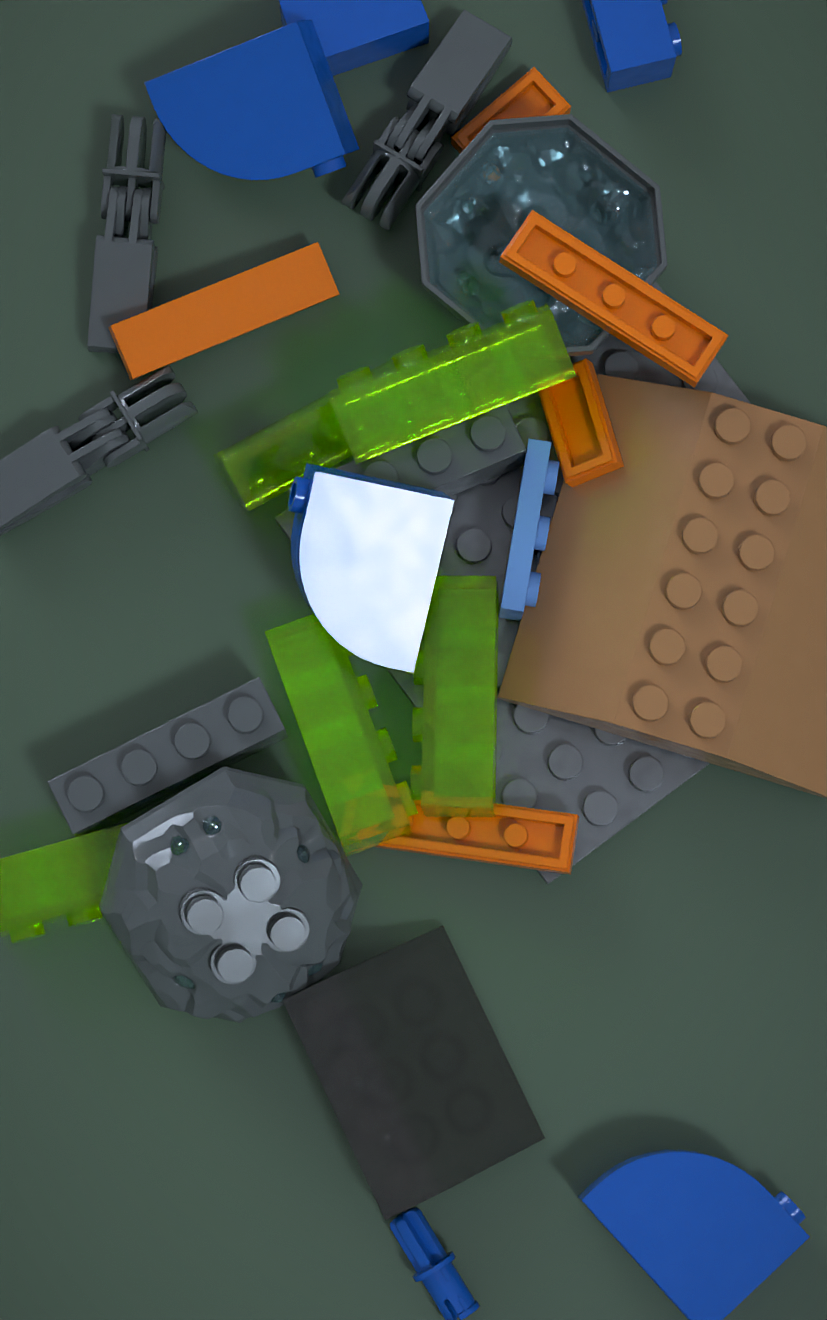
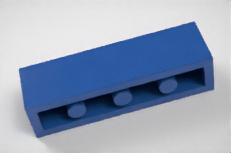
M582 0L607 93L671 78L676 57L682 55V45L676 23L667 24L662 5L667 4L668 0Z

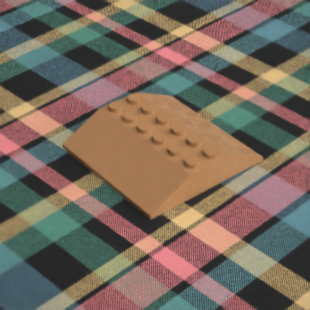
M596 374L624 467L575 487H571L563 481L549 526L546 548L541 553L536 572L541 573L536 607L525 606L497 699L827 799V427L713 392Z

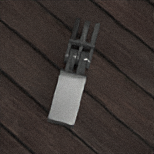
M464 9L412 83L407 93V97L410 98L406 107L408 111L401 119L395 116L379 140L375 139L373 142V154L342 199V204L351 210L354 209L378 172L381 171L363 202L360 214L372 221L380 213L397 185L400 184V187L386 206L379 224L380 227L389 231L414 191H421L422 183L440 157L444 145L440 143L443 134L447 133L453 136L461 129L510 50L513 41L512 37ZM424 120L429 122L421 131L419 130Z
M112 114L107 169L102 168L104 179L101 218L106 219L105 235H97L95 242L87 343L89 352L119 354L108 327L152 309L158 260V247L155 246L154 240H151L152 224H159L162 192L165 189L162 174L167 131L159 118H155L153 123L149 169H144L147 139L146 118L132 117L129 128L126 166H121L124 118L123 115ZM129 221H130L129 238H127V236H128V223H129Z
M165 366L119 395H116L112 390L110 397L82 413L78 418L79 422L62 431L58 426H54L1 459L0 536L87 488L93 482L90 476L104 466L111 468L144 449L146 452L149 451L148 443L196 415L198 410L192 402L182 403L187 397V392L182 384H171L175 379V373L171 366ZM118 408L124 415V417L120 418L119 420L113 412ZM130 429L136 435V438L131 441L126 434Z

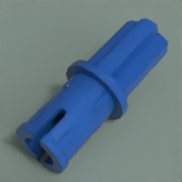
M415 1207L395 1217L390 1223V1229L416 1270L412 1277L415 1282H423L445 1320H457L459 1317L460 1320H463L475 1312L480 1305L472 1296L452 1262L456 1257L453 1251L446 1253L422 1211Z

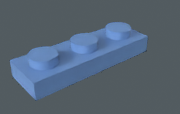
M528 439L499 618L521 621L525 606L536 607L541 573L531 571L534 549L545 551L550 525V517L541 516L540 510L543 494L554 495L560 463V461L549 460L552 442Z

